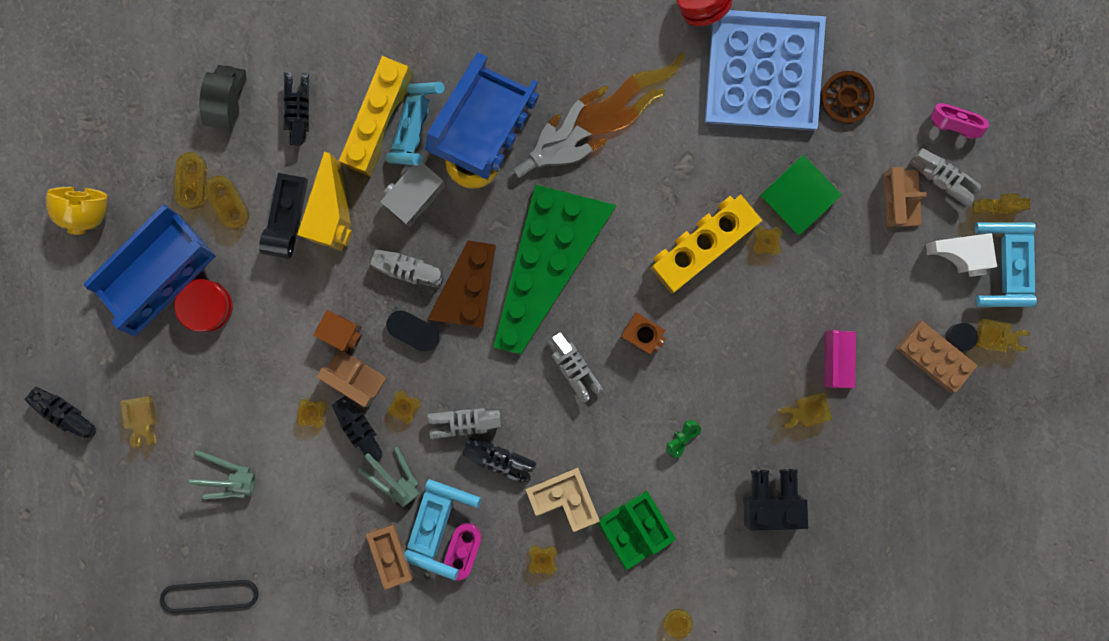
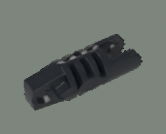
M284 72L283 130H289V145L301 146L303 144V131L309 132V74H302L300 78L301 93H292V74Z
M35 386L25 398V401L41 417L62 431H70L76 436L78 435V437L83 438L95 435V425L81 416L79 409L60 396Z
M347 396L334 402L332 407L339 420L340 427L354 448L360 447L364 455L370 454L375 461H379L383 451H381L379 444L374 438L377 435L362 411H359Z
M472 438L468 439L462 454L483 468L487 466L488 470L495 471L498 474L504 473L503 476L523 484L529 483L531 479L530 473L536 467L535 461L514 452L511 454L509 450L503 449L500 446L494 447L492 443Z

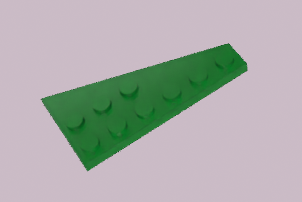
M535 184L494 348L522 354L617 205Z

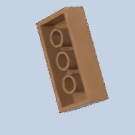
M916 321L895 347L897 351L949 393H956L978 366L924 321Z

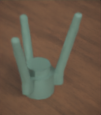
M398 447L394 448V452L407 481L402 477L396 482L370 454H366L365 458L391 487L389 489L363 468H359L358 472L388 495L394 503L398 502L401 507H404L419 494V491L415 488L419 483L413 477Z
M198 450L195 451V455L236 471V474H230L228 481L189 479L188 484L224 487L230 491L204 494L202 496L204 500L252 496L255 486V473H249V467L238 466Z

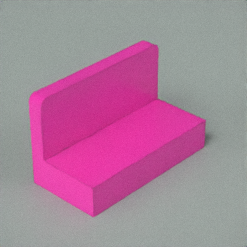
M825 331L824 387L855 388L856 332Z

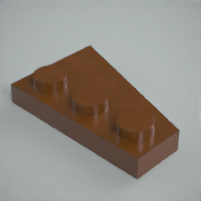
M467 241L427 320L484 328L496 244Z

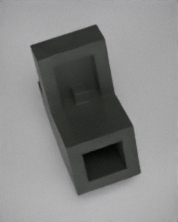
M218 65L213 73L206 72L199 100L202 125L231 130L240 114L237 95L247 79L246 70Z

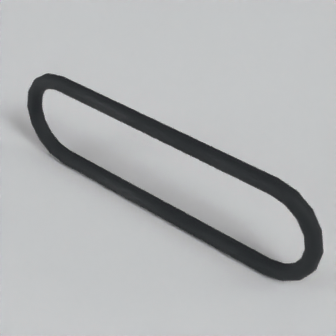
M249 580L177 584L168 586L162 591L160 603L163 609L169 613L241 609L255 604L258 599V589ZM247 584L254 591L252 601L246 604L172 609L164 601L165 594L172 589Z

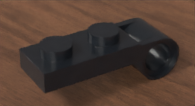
M278 173L267 229L263 230L260 238L259 251L261 254L286 259L292 257L308 184L307 178Z

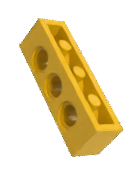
M741 194L736 199H733L730 195L718 205L721 211L712 217L708 213L696 223L699 228L690 235L686 231L674 241L677 246L673 250L668 252L664 249L652 259L655 264L650 269L671 294L763 221ZM721 218H727L731 221L732 230L730 232H725L720 228L719 220ZM703 235L709 238L711 242L709 249L703 250L698 246V236ZM684 253L688 256L689 264L687 267L682 268L676 264V254Z

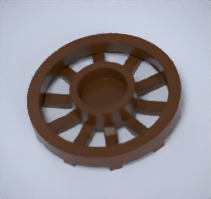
M854 71L836 73L825 83L821 92V103L824 112L833 121L852 124L860 121L871 111L875 97L871 83L865 76ZM841 77L842 88L838 87L833 81ZM846 77L854 78L851 85H847ZM858 80L865 85V87L859 90L855 87ZM829 85L837 92L836 94L827 93ZM868 92V99L860 98L861 93ZM827 98H834L836 101L828 105ZM857 103L867 104L864 112L857 106ZM838 105L839 109L835 114L831 108ZM851 108H853L859 114V116L852 118ZM843 109H846L847 118L840 117Z

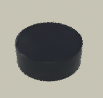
M957 323L948 329L946 340L959 351H968L976 345L978 334L972 325Z

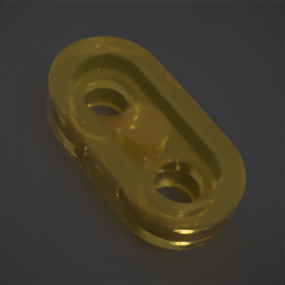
M186 152L180 155L176 161L174 194L180 206L194 210L200 208L206 200L207 163L200 155ZM197 164L196 171L191 173L190 166ZM192 191L196 192L194 200L189 199V194Z
M221 175L210 178L205 185V194L220 222L231 229L244 227L249 221L250 214L233 181ZM226 187V193L220 196L219 189ZM235 211H239L240 214L237 220L232 219V214Z

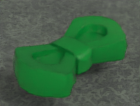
M688 420L684 423L682 432L676 431L674 433L676 439L668 442L666 445V452L671 457H681L687 443L700 435L701 427L698 422Z

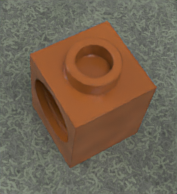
M326 310L313 336L341 351L349 352L350 348L355 349L362 337V334L359 333L362 327L333 311Z
M637 312L633 314L620 338L648 355L653 350L658 352L666 340L662 336L665 329ZM641 327H646L652 332V338L648 343H642L638 340L637 332Z

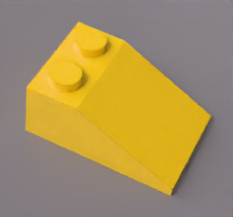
M324 152L297 235L311 242L343 251L344 246H348L351 241L352 230H350L351 222L342 164L330 153Z

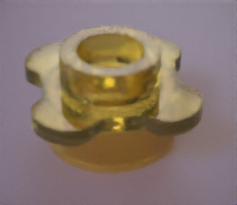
M758 227L755 229L754 235L756 238L753 250L756 254L771 253L772 255H777L781 252L779 239L782 236V231L779 228L775 227L770 230ZM766 238L770 239L769 244L765 242Z
M400 390L395 393V399L387 411L390 416H396L401 418L404 423H410L414 419L413 414L415 410L421 406V402L418 398H411L406 395L405 391ZM403 404L407 406L405 410L402 409Z
M307 398L302 399L299 402L300 408L296 419L298 425H313L315 428H321L325 423L323 413L327 409L326 403L324 401L310 402ZM310 411L314 412L313 416L309 415Z
M537 545L530 548L531 563L528 567L529 571L533 574L538 572L553 574L556 571V565L554 564V557L557 555L556 548L554 546L540 548ZM544 557L546 559L545 562H541L540 558Z

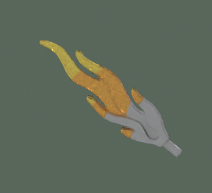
M681 52L673 63L665 68L633 74L613 95L600 103L589 106L590 102L607 92V85L585 94L572 106L562 127L557 132L556 128L561 115L556 114L542 130L535 149L530 153V158L513 169L516 176L521 178L535 167L539 169L544 166L576 163L595 149L606 145L607 139L601 138L592 140L583 146L575 147L582 139L614 132L631 124L654 98L664 95L665 89L651 90L634 105L625 107L629 99L642 88L671 77L683 62L685 52Z

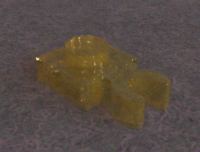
M1017 193L1000 195L1001 199H978V201H973L972 203L973 213H1021L1030 210V198H1019Z
M979 319L977 329L978 341L974 347L1007 352L1009 346L1014 351H1027L1028 347L1018 344V337L1030 336V332L1026 330L1010 332L1012 324Z
M825 392L796 399L797 408L784 406L777 410L779 414L790 413L791 420L782 424V427L787 429L795 427L800 420L803 427L833 420Z
M153 396L120 401L124 429L133 428V434L130 437L131 446L133 448L140 447V437L142 435L146 437L147 445L155 444V434L149 429V425L157 424Z

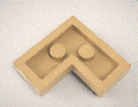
M579 468L525 489L537 517L563 506L573 532L600 522Z

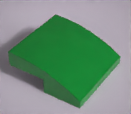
M803 154L760 196L800 235L835 203L842 194Z
M648 491L640 493L599 518L600 522L597 523L624 570L630 569L649 555H655L676 540Z

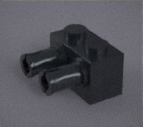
M798 469L779 470L781 495L778 496L769 495V470H751L752 496L743 497L744 526L750 531L808 529L807 499L798 495Z

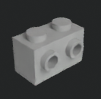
M423 163L420 165H406L400 173L402 177L396 184L391 183L382 193L384 198L380 201L409 227L415 223L447 186L439 176Z

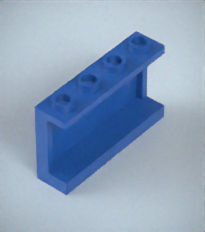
M477 52L429 129L425 150L488 180L493 170L498 172L505 157L502 155L504 150H510L516 139V134H514L516 129L521 130L528 117L527 109L533 110L539 98V94L536 93L538 82L532 80L530 86L525 87L485 68L487 56Z
M162 205L84 283L86 289L96 293L115 316L111 322L118 330L136 337L216 255L180 214L168 206Z

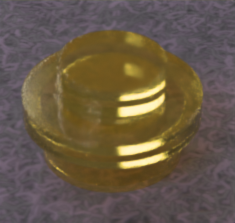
M673 609L666 614L664 627L670 636L683 638L692 630V618L685 610Z

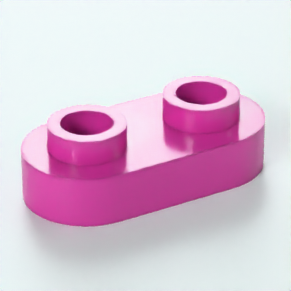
M945 103L937 104L930 115L933 124L937 128L959 132L969 139L983 137L989 127V122L981 115Z
M463 523L456 528L443 563L456 568L453 564L454 560L460 559L463 561L464 566L456 568L459 569V575L456 580H462L470 574L481 543V531L472 523ZM463 533H471L473 539L469 542L465 541L462 537Z

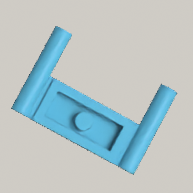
M442 82L408 85L407 92L409 96L406 98L391 147L392 151L386 155V161L389 164L420 165L422 163V156L414 153V150L419 145L421 127L428 116L430 100L424 96L425 94L443 93L445 87Z
M976 222L974 226L976 234H1004V237H1001L1002 293H1005V296L978 295L975 299L976 306L1035 307L1037 303L1035 296V223Z
M429 479L426 483V491L405 554L408 563L455 581L459 575V569L433 560L437 556L454 502L452 500L478 509L482 498Z

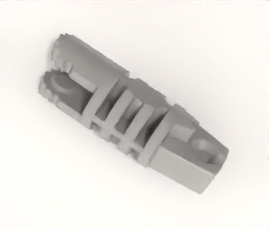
M923 148L916 153L910 162L927 180L932 179L933 184L939 186L940 189H946V193L964 205H971L975 197L973 194L978 193L981 188L977 181L962 171L958 172L959 169L952 166L949 162L945 163V159Z
M375 250L370 264L371 268L392 278L415 285L420 283L431 287H438L443 283L441 270L432 265L425 264L423 260L382 250Z
M561 333L556 334L547 341L554 353L551 355L582 403L590 399L588 392L580 381L582 377L592 392L599 394L603 391L602 386L572 342L569 344Z
M475 408L473 410L466 409L455 412L430 413L427 415V420L430 424L450 423V426H442L430 430V439L454 437L456 435H472L474 433L481 434L488 432L487 429L501 427L499 410L485 411V408Z

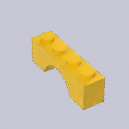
M384 56L381 57L339 159L345 167L372 177L382 152V141L389 119L396 106L403 101L407 87L413 77L409 66Z

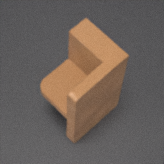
M892 167L883 172L887 228L921 225L920 199L927 197L926 192H920L918 170H904V167Z
M340 349L336 352L328 367H322L316 376L363 407L371 405L386 381V376Z
M395 523L380 529H371L366 534L384 590L411 581L413 575L405 554L407 547L406 545L402 546Z

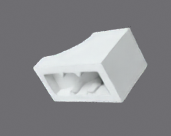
M992 233L938 240L926 244L927 255H939L949 259L956 265L958 273L969 272V277L987 275V269L997 267Z

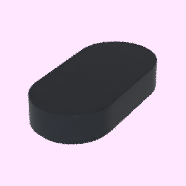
M395 311L387 319V330L393 337L420 351H432L440 343L438 329L409 312Z

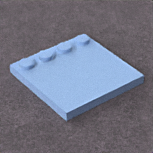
M729 10L722 19L711 25L705 123L817 130L826 17Z

